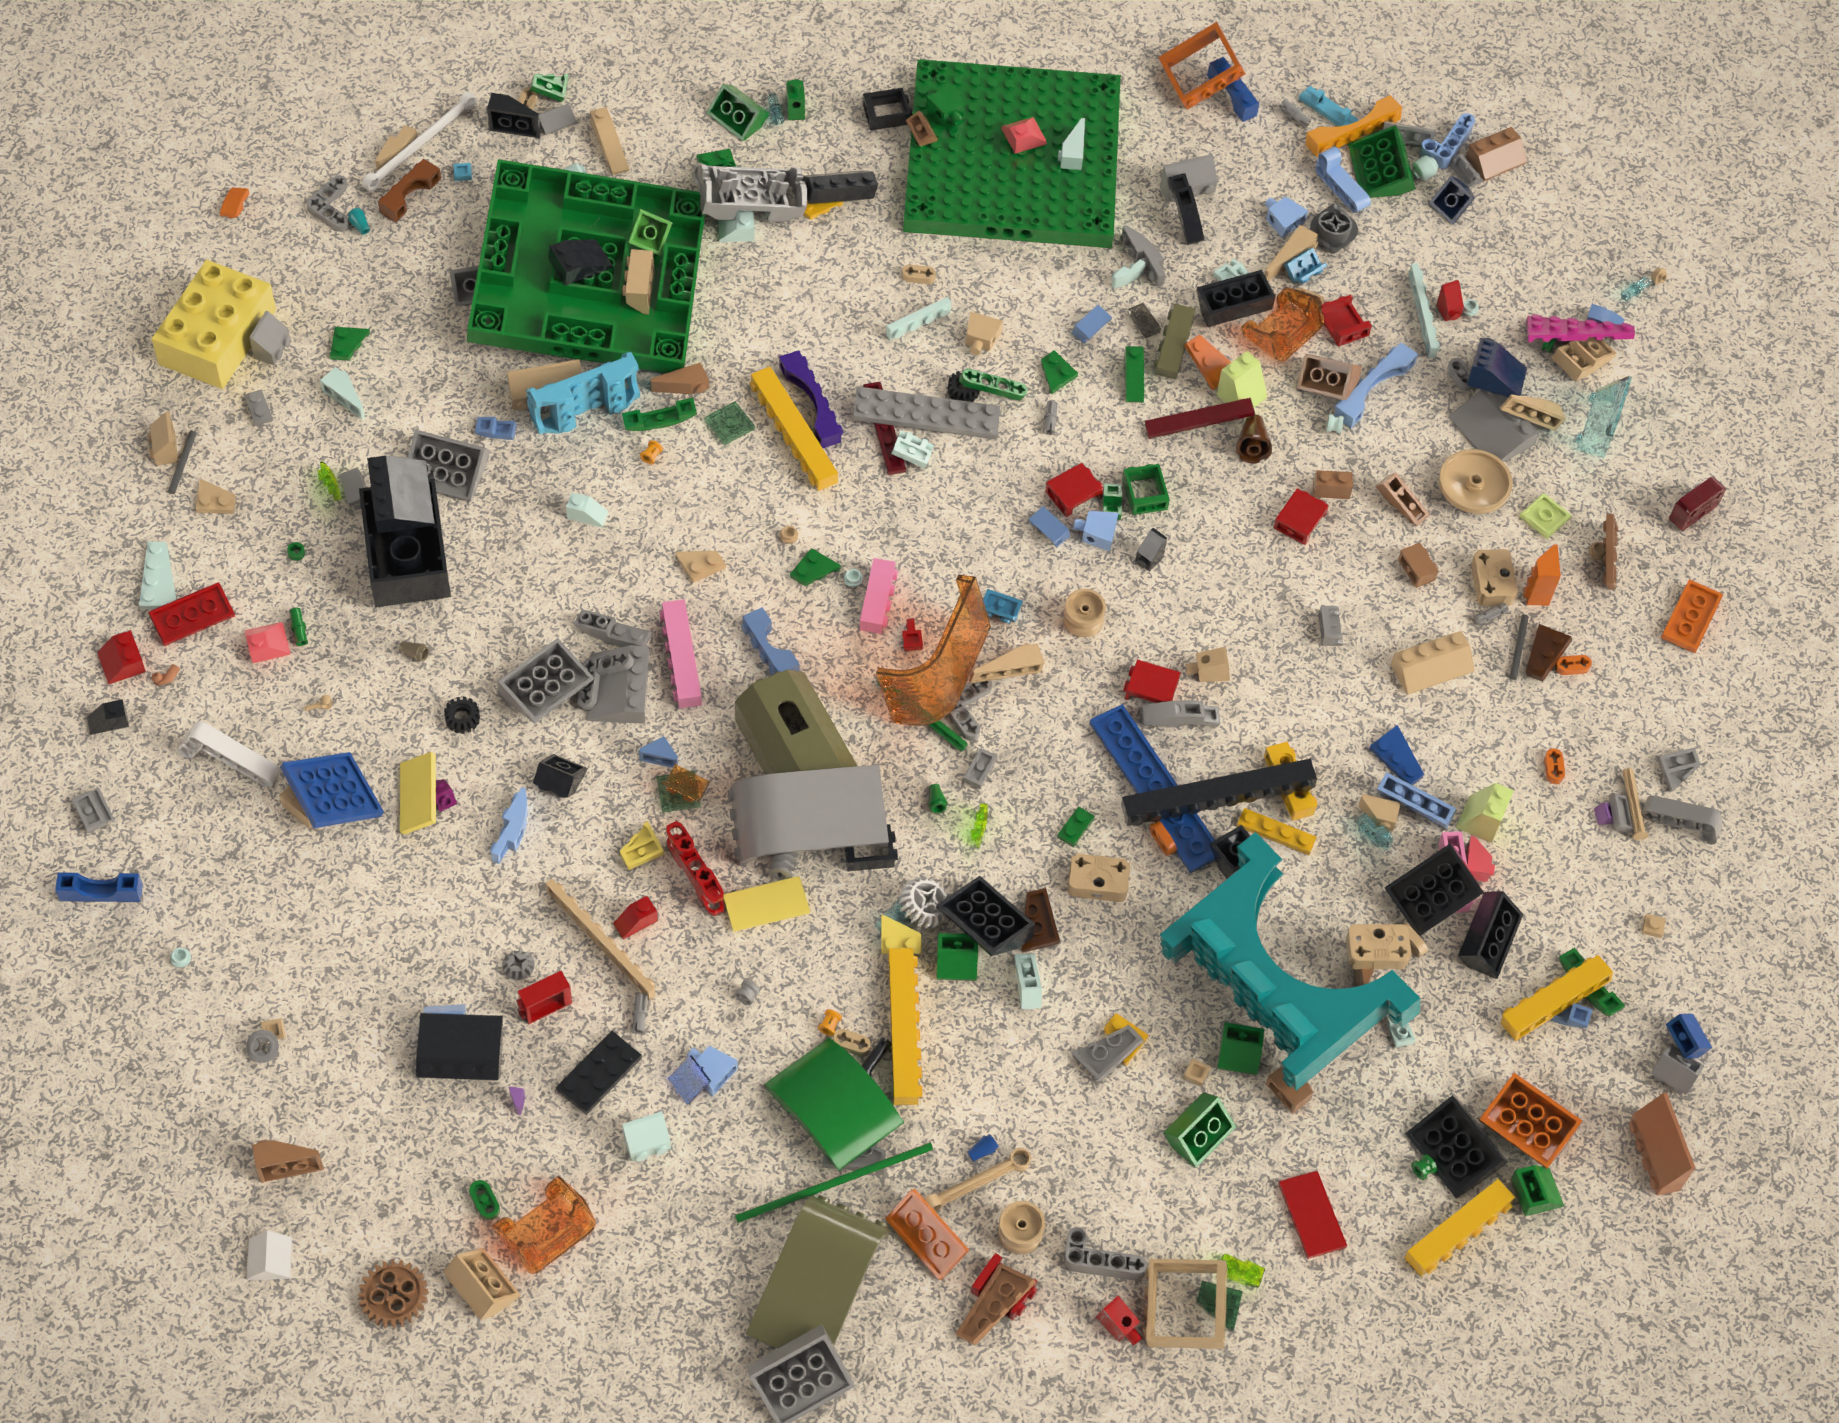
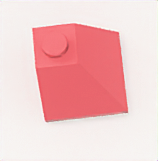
M1034 117L1004 125L1001 128L1015 154L1047 144Z
M283 622L245 630L252 663L291 655Z

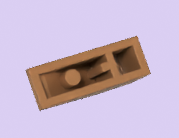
M700 362L651 378L650 389L652 392L702 393L709 389V378Z
M1396 472L1386 476L1375 486L1382 496L1415 526H1418L1430 515Z

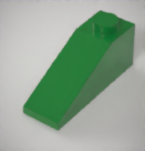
M1125 346L1123 359L1126 402L1144 403L1143 346Z

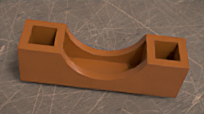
M423 158L396 185H393L387 194L379 199V212L396 223L407 212L405 197L417 189L431 190L441 180L440 168Z

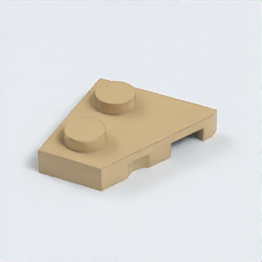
M200 479L196 512L234 514L236 495Z
M717 550L676 552V558L692 583L726 568V564Z

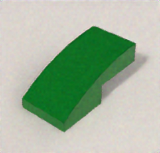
M1104 483L1103 512L1118 513L1117 520H1121L1122 484Z

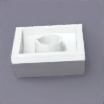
M267 1230L249 1238L247 1280L290 1279L292 1237Z

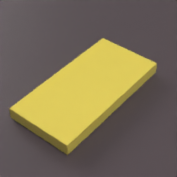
M433 752L400 763V833L404 835L436 823V754Z
M800 876L724 894L723 899L733 932L810 913Z

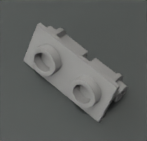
M1457 154L1455 156L1456 161L1449 164L1468 188L1483 182L1479 177L1480 174L1469 165L1464 155Z

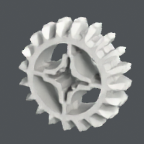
M918 876L914 880H910L902 888L899 896L901 899L899 905L903 906L901 911L906 912L905 918L909 917L911 923L916 922L917 928L923 925L924 929L929 927L933 929L947 919L936 908V905L949 897L950 894L944 892L946 887L941 888L939 886L940 882L934 883L933 878L928 880L926 876L922 878Z

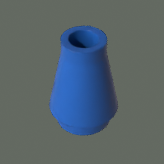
M991 1134L983 1135L967 1153L972 1161L975 1162L982 1157L996 1152L995 1150L999 1146Z

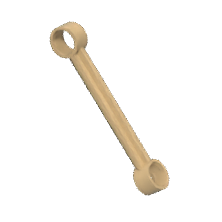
M1016 1148L1012 1151L1009 1159L939 1194H931L925 1197L924 1200L937 1212L943 1205L1013 1170L1018 1172L1025 1171L1030 1165L1031 1155L1025 1148ZM1017 1154L1024 1155L1027 1158V1163L1018 1165L1013 1161V1157Z

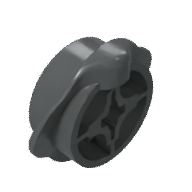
M1331 204L1312 219L1310 230L1318 234L1317 240L1330 253H1337L1356 238L1358 226L1354 219L1344 212L1338 204Z

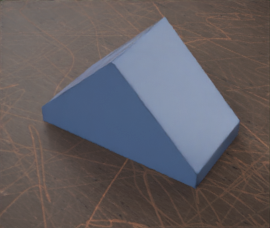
M664 736L639 750L640 761L674 769L678 768V756Z

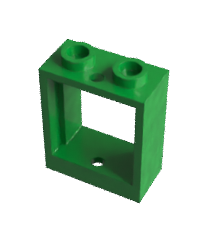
M1147 464L1145 466L1124 469L1122 481L1132 515L1168 510L1170 498L1160 464ZM1154 478L1159 495L1135 499L1131 482Z

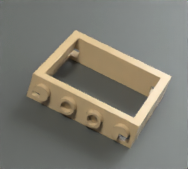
M1150 1259V1264L1145 1271L1146 1279H1149V1286H1145L1144 1292L1145 1299H1148V1306H1144V1319H1147V1327H1143V1340H1146L1148 1347L1225 1349L1226 1260ZM1158 1272L1217 1274L1215 1338L1155 1336Z

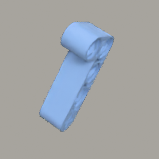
M1469 113L1462 114L1442 144L1432 139L1424 140L1419 157L1432 156L1436 160L1438 168L1445 169L1449 167V164L1470 136L1475 117Z
M1333 146L1318 155L1315 168L1316 173L1353 213H1357L1371 204L1370 197L1341 167V153L1337 147Z

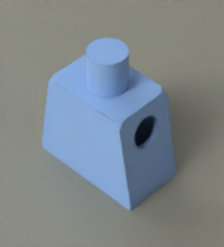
M1270 197L1265 202V206L1269 208L1266 219L1282 238L1306 222L1308 210L1288 197H1284L1278 202Z
M1089 511L1086 521L1075 519L1073 529L1083 531V542L1110 551L1118 513Z
M711 1046L707 1047L703 1053L699 1052L696 1048H692L687 1054V1058L694 1062L691 1065V1074L711 1096H714L738 1069V1061Z

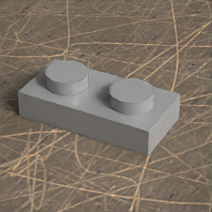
M262 389L244 394L255 426L273 421Z
M980 748L963 777V782L981 789L998 755Z

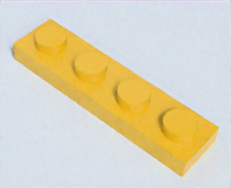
M1247 808L1243 809L1237 823V827L1242 825L1249 832H1256L1259 836L1310 855L1317 836Z

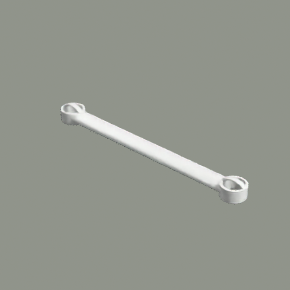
M470 92L464 93L457 105L377 172L367 174L362 181L363 188L369 192L376 190L383 178L464 110L470 111L475 106L477 97Z

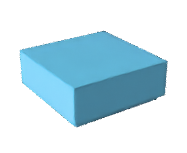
M471 163L453 164L454 181L472 180Z

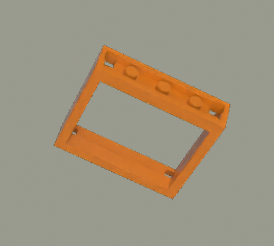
M1217 22L1158 57L1186 109L1196 106L1199 102L1211 97L1217 91L1224 89L1227 85L1239 80V78L1246 74ZM1220 38L1234 65L1184 95L1170 68Z

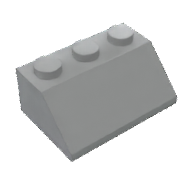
M1212 154L1163 166L1160 189L1167 203L1175 202L1168 181L1169 177L1186 173L1194 197L1210 194L1216 190L1217 175Z

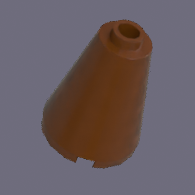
M1257 414L1246 418L1236 444V454L1240 456L1242 461L1257 464L1260 460H1267L1272 454V444L1264 420Z

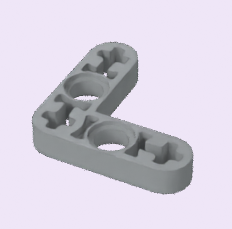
M342 175L333 177L307 200L308 211L339 232L346 231L349 228L348 217L330 204L347 190V179ZM326 192L332 193V195L329 197L323 196V194ZM325 212L333 213L331 216L328 217L323 215Z
M622 651L586 659L582 665L595 680L590 687L586 688L585 686L578 692V705L586 711L592 710L597 703L600 676L629 670L634 664V658L628 652ZM608 661H611L610 666L605 668V664Z
M991 680L971 684L969 682L943 697V709L966 740L974 741L980 736V726L966 706L991 692ZM980 684L987 685V687H980ZM969 691L972 693V696L965 698L962 696V693ZM948 700L954 702V707L951 703L948 704ZM964 714L967 718L960 721L956 718V715ZM968 727L972 731L975 730V734H973L972 732L968 733Z

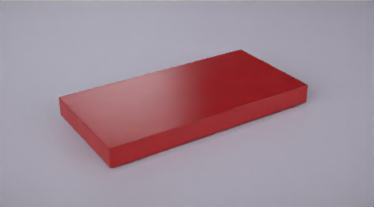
M219 582L148 612L164 646L235 617V613Z
M1318 1170L1279 1181V1188L1307 1259L1347 1248V1243Z

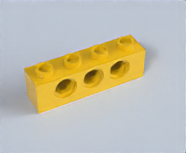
M1288 741L1266 747L1264 758L1268 767L1296 761L1295 751L1293 748H1290ZM1310 790L1296 791L1290 795L1281 794L1292 821L1314 815L1317 800L1315 796L1311 795Z

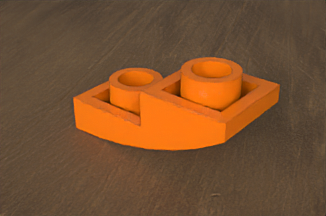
M232 187L222 204L220 216H227L228 218L238 217L244 210L243 202L249 196V189Z

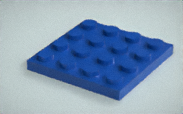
M350 752L283 762L280 767L313 828L382 817L384 813Z

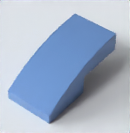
M1596 304L1591 305L1587 320H1594L1599 323L1609 321L1621 325L1625 320L1615 312Z
M478 417L475 434L488 438L514 440L517 424L515 421H497L496 417Z
M1573 1003L1571 1007L1554 1016L1550 1021L1572 1027L1587 1028L1593 1009Z

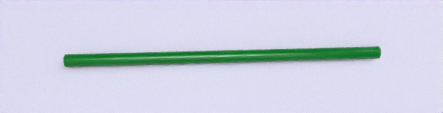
M929 1142L735 1215L737 1223L933 1150V1146Z

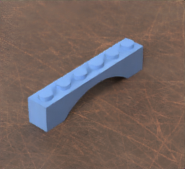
M1400 343L1397 347H1392L1386 358L1382 357L1375 369L1371 368L1367 377L1359 380L1356 388L1347 400H1339L1334 408L1336 409L1334 417L1344 416L1343 423L1352 428L1362 418L1365 408L1364 400L1368 392L1379 382L1387 378L1405 375L1415 365L1418 354L1403 343Z

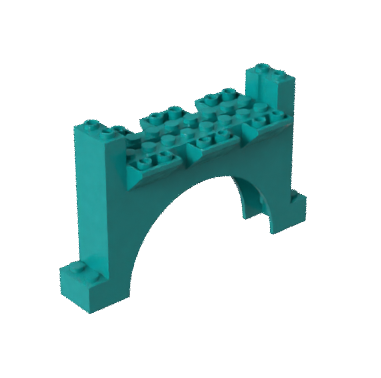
M1255 832L1237 846L1240 869L1160 934L1161 952L1167 960L1171 959L1176 964L1193 950L1196 963L1201 967L1204 966L1208 970V975L1214 981L1217 979L1220 984L1223 983L1226 987L1230 986L1232 988L1233 1000L1239 1008L1243 1007L1253 1022L1257 1021L1266 1029L1270 1028L1274 1032L1275 1045L1281 1051L1284 1049L1287 1052L1288 1057L1282 1061V1079L1288 1087L1292 1086L1297 1091L1386 1015H1388L1393 1024H1398L1401 1028L1407 1025L1420 1014V997L1393 970L1365 985L1345 989L1313 986L1301 982L1283 971L1270 958L1257 932V920L1263 900L1272 886L1283 876V873L1276 867L1282 861V858Z

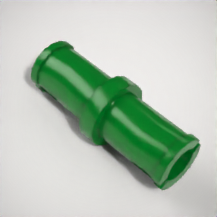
M295 607L289 610L292 621L291 630L294 632L296 645L304 646L308 644L305 632L306 623L303 622L301 609Z

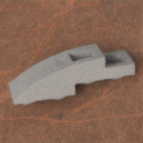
M1126 225L1123 226L1120 239L1123 244H1126L1129 256L1133 257L1135 262L1140 259L1146 262L1145 268L1149 272L1151 281H1154L1157 287L1164 285V258L1160 252L1142 234Z
M584 609L581 610L574 622V626L585 633L617 647L629 645L646 646L652 636L648 630L621 624L614 617Z
M1168 701L1145 705L1141 708L1144 725L1180 728L1181 724L1218 727L1221 723L1219 707L1203 705V701Z

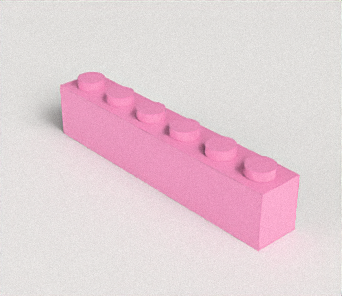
M685 599L662 602L663 610H659L660 620L665 623V626H662L663 637H667L668 641L665 642V651L670 653V658H667L668 668L673 670V674H670L671 686L675 685L676 688L673 691L674 702H678L679 708L701 706V691Z

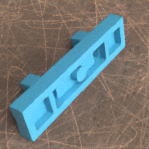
M1309 86L1299 95V100L1338 127L1359 121L1358 118L1351 114L1349 108L1343 109L1327 98L1325 92L1321 89L1317 91Z

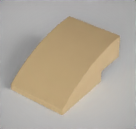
M1588 337L1587 340L1570 341L1569 344L1557 348L1551 359L1574 381H1578L1608 363L1617 353L1605 341L1596 340L1595 337Z

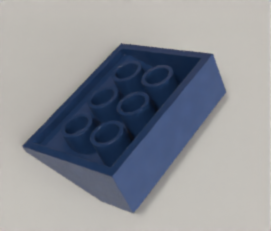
M1480 338L1467 385L1506 397L1510 395L1521 396L1527 367L1498 342L1491 338Z

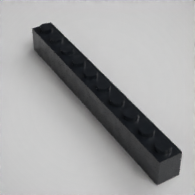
M1310 758L1122 797L1121 807L1127 826H1139L1145 822H1158L1164 818H1177L1184 814H1197L1203 810L1212 811L1223 806L1232 807L1242 802L1251 803L1257 799H1271L1276 795H1290L1301 790L1309 791L1315 788L1317 777Z

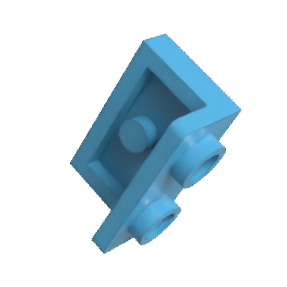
M1309 248L1285 263L1284 266L1292 283L1300 282V284H1303L1310 280V276L1322 273V269L1327 264L1320 262L1314 248Z
M987 589L979 609L983 611L982 615L992 618L995 615L1000 617V621L1010 624L1011 621L1016 623L1023 601Z

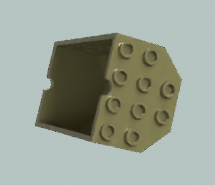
M788 669L782 672L778 671L768 678L759 679L751 684L735 700V721L765 775L858 766L805 672ZM786 702L793 703L808 728L791 735L778 712V707Z

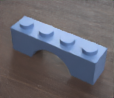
M763 607L744 615L741 628L745 635L748 634L750 636L753 648L759 650L762 662L768 664L771 676L778 671L782 672L787 669L799 671L800 664L791 650L774 648L766 640L767 635L772 631V621Z

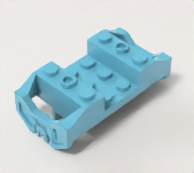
M623 353L622 359L614 362L609 361L595 369L556 383L544 385L543 388L535 390L534 387L526 389L527 406L538 433L560 434L570 432L576 428L575 415H580L590 409L599 408L603 404L609 415L621 413L635 399L640 398L636 372L639 371V367L632 353ZM625 379H626L627 385H628V387H629V388H627V389H625ZM550 406L551 417L542 420L540 407Z

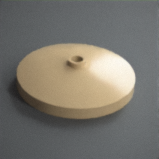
M1467 449L1452 454L1443 463L1439 473V487L1443 496L1454 507L1468 513L1485 514L1493 512L1506 503L1512 491V475L1506 464L1497 456L1483 450Z

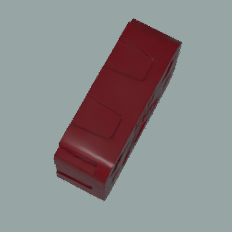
M1711 476L1675 503L1669 520L1681 531H1684L1719 505L1726 487L1714 476Z

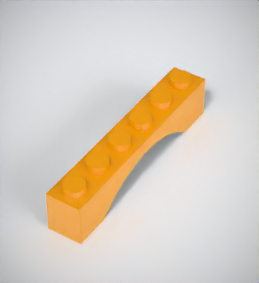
M1389 95L1376 101L1371 112L1357 122L1339 127L1320 126L1307 132L1305 145L1318 157L1320 153L1333 146L1340 148L1376 130L1382 129L1385 121L1397 122L1401 120L1402 106Z

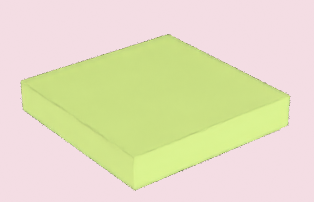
M1543 493L1519 517L1548 539L1571 518V514Z

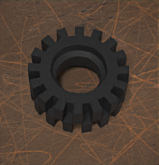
M958 370L956 374H951L947 389L950 398L974 402V399L978 398L980 390L972 388L969 390L959 389L957 386L961 384L959 381L960 371Z
M459 696L456 697L457 701L452 699L450 700L451 704H446L444 716L447 727L449 726L451 731L454 729L455 733H458L461 730V734H465L464 730H467L469 733L471 728L475 729L476 724L479 725L480 712L475 701L473 702L471 698L467 701L465 696H463V700H460ZM465 710L470 714L468 718L463 720L455 718V714L458 711Z

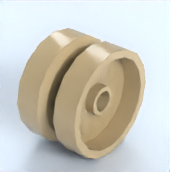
M1085 588L1070 593L1066 599L1063 615L1066 629L1079 637H1090L1097 634L1103 627L1106 603L1104 598L1098 592Z
M1016 1201L1009 1204L1002 1211L999 1219L998 1238L1001 1245L1014 1254H1028L1040 1246L1045 1231V1217L1042 1211L1035 1204L1028 1201Z

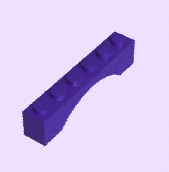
M800 350L779 356V368L786 381L801 388L810 397L815 406L817 419L814 425V436L821 447L826 448L841 443L843 435L842 426L837 424L834 411H830L828 399L823 397L821 386L819 383H816L813 370H809L806 357L802 356Z

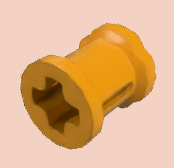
M650 440L645 451L640 453V457L645 463L652 465L658 453L660 454L663 451V447L657 441Z
M827 1009L824 1013L825 1017L817 1029L825 1035L833 1036L835 1034L834 1029L837 1023L841 1021L842 1016L834 1010Z

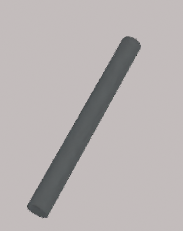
M193 430L189 431L168 489L169 494H175L197 434Z
M1525 614L1521 616L1509 677L1511 680H1517L1529 619V616Z

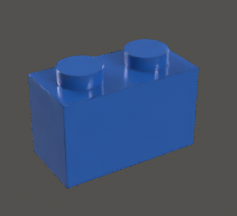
M1693 1013L1679 1014L1666 1024L1685 1059L1699 1058L1712 1049Z

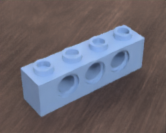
M1387 772L1377 788L1378 793L1382 796L1400 803L1403 807L1446 829L1456 814L1455 807Z

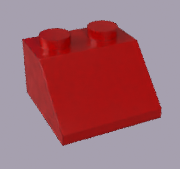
M131 630L112 636L97 652L108 684L146 672Z

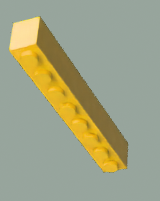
M771 366L752 373L751 382H749L751 390L757 393L759 403L766 407L768 417L774 420L776 430L783 434L785 444L787 446L790 445L793 457L795 459L798 458L800 461V467L804 473L807 472L811 485H815L817 490L820 491L838 483L837 470Z
M889 948L893 1105H918V1100L923 1095L922 1085H918V1079H922V1067L918 1066V1060H921V1048H917V1041H920V1029H916V1023L920 1022V1012L915 1007V1004H919V992H915V986H918V974H914V968H917L918 960L917 956L913 954V948Z

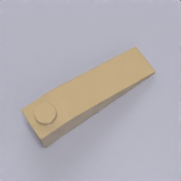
M607 107L590 111L591 126L612 174L615 175L629 171Z
M1299 225L1265 270L1264 275L1267 281L1286 270L1284 264L1309 248L1316 249L1318 234Z
M1510 395L1500 407L1502 411L1556 431L1566 420L1560 405L1547 399Z
M1024 644L974 669L969 682L971 684L1039 673L1045 661L1038 644Z

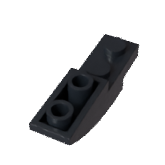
M1186 173L1169 177L1168 181L1178 209V217L1187 245L1204 241L1198 208Z

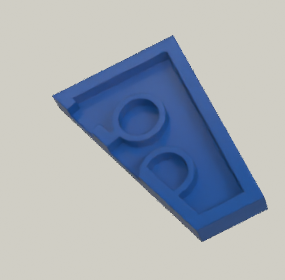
M1398 725L1370 745L1369 749L1401 780L1414 785L1423 778L1424 773Z

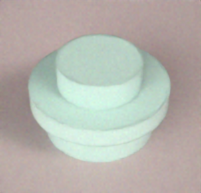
M1468 299L1463 302V314L1474 316L1478 313L1479 307L1475 300Z
M850 569L845 573L844 581L850 587H857L862 583L863 576L859 570Z
M184 948L175 949L170 956L171 963L178 968L187 966L191 961L190 952Z

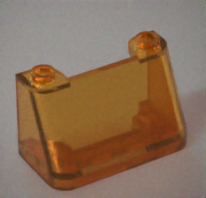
M1285 287L1277 295L1278 308L1257 326L1255 321L1249 320L1241 326L1242 333L1247 339L1275 360L1281 362L1286 361L1324 324L1319 297L1290 287Z
M557 1176L546 1186L545 1194L547 1200L519 1221L514 1223L511 1218L503 1217L492 1225L496 1235L530 1274L539 1273L588 1236L596 1226V1221L586 1200L560 1176Z

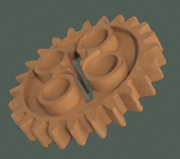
M392 1259L391 1265H387L383 1261L382 1268L375 1265V1272L368 1270L370 1277L362 1278L366 1285H359L362 1292L358 1293V1297L362 1299L359 1304L360 1307H364L362 1310L363 1314H369V1321L375 1318L377 1326L383 1322L384 1328H387L388 1324L391 1323L393 1329H395L396 1323H400L404 1327L405 1320L412 1323V1316L419 1318L417 1310H425L421 1303H428L425 1295H428L429 1291L425 1288L428 1285L427 1281L423 1280L424 1274H418V1267L412 1269L410 1262L404 1266L403 1260H400L399 1264L396 1265L394 1259ZM388 1277L395 1278L392 1283L384 1282ZM407 1286L413 1287V1290L410 1292L403 1291ZM376 1296H384L382 1301H374ZM397 1304L403 1306L398 1311L392 1310V1308Z

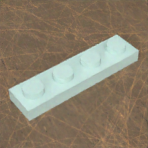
M946 297L888 324L886 336L889 340L900 338L909 331H915L924 324H930L939 317H945L951 311L950 299Z

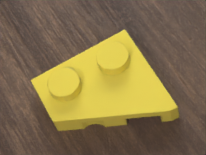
M648 821L643 824V828L637 834L633 835L630 842L620 850V856L628 871L664 855V850Z
M881 915V954H889V948H913V954H922L921 933L885 915Z

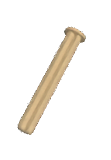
M1627 768L1622 772L1634 829L1632 836L1635 840H1643L1648 837V832L1645 831L1634 771L1632 768Z

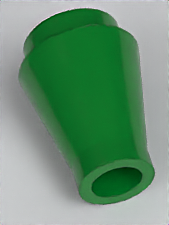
M932 784L929 786V808L933 813H942L946 810L948 802L940 785Z

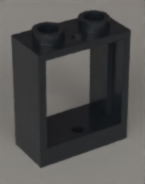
M903 87L863 93L862 105L870 131L908 125L905 120L913 115V111L908 106V94L904 93ZM900 104L902 113L876 116L874 106Z
M887 824L889 839L887 843L888 855L855 858L854 847H844L847 872L894 868L895 860H898L897 848L893 849L896 837L895 831H891L890 824Z

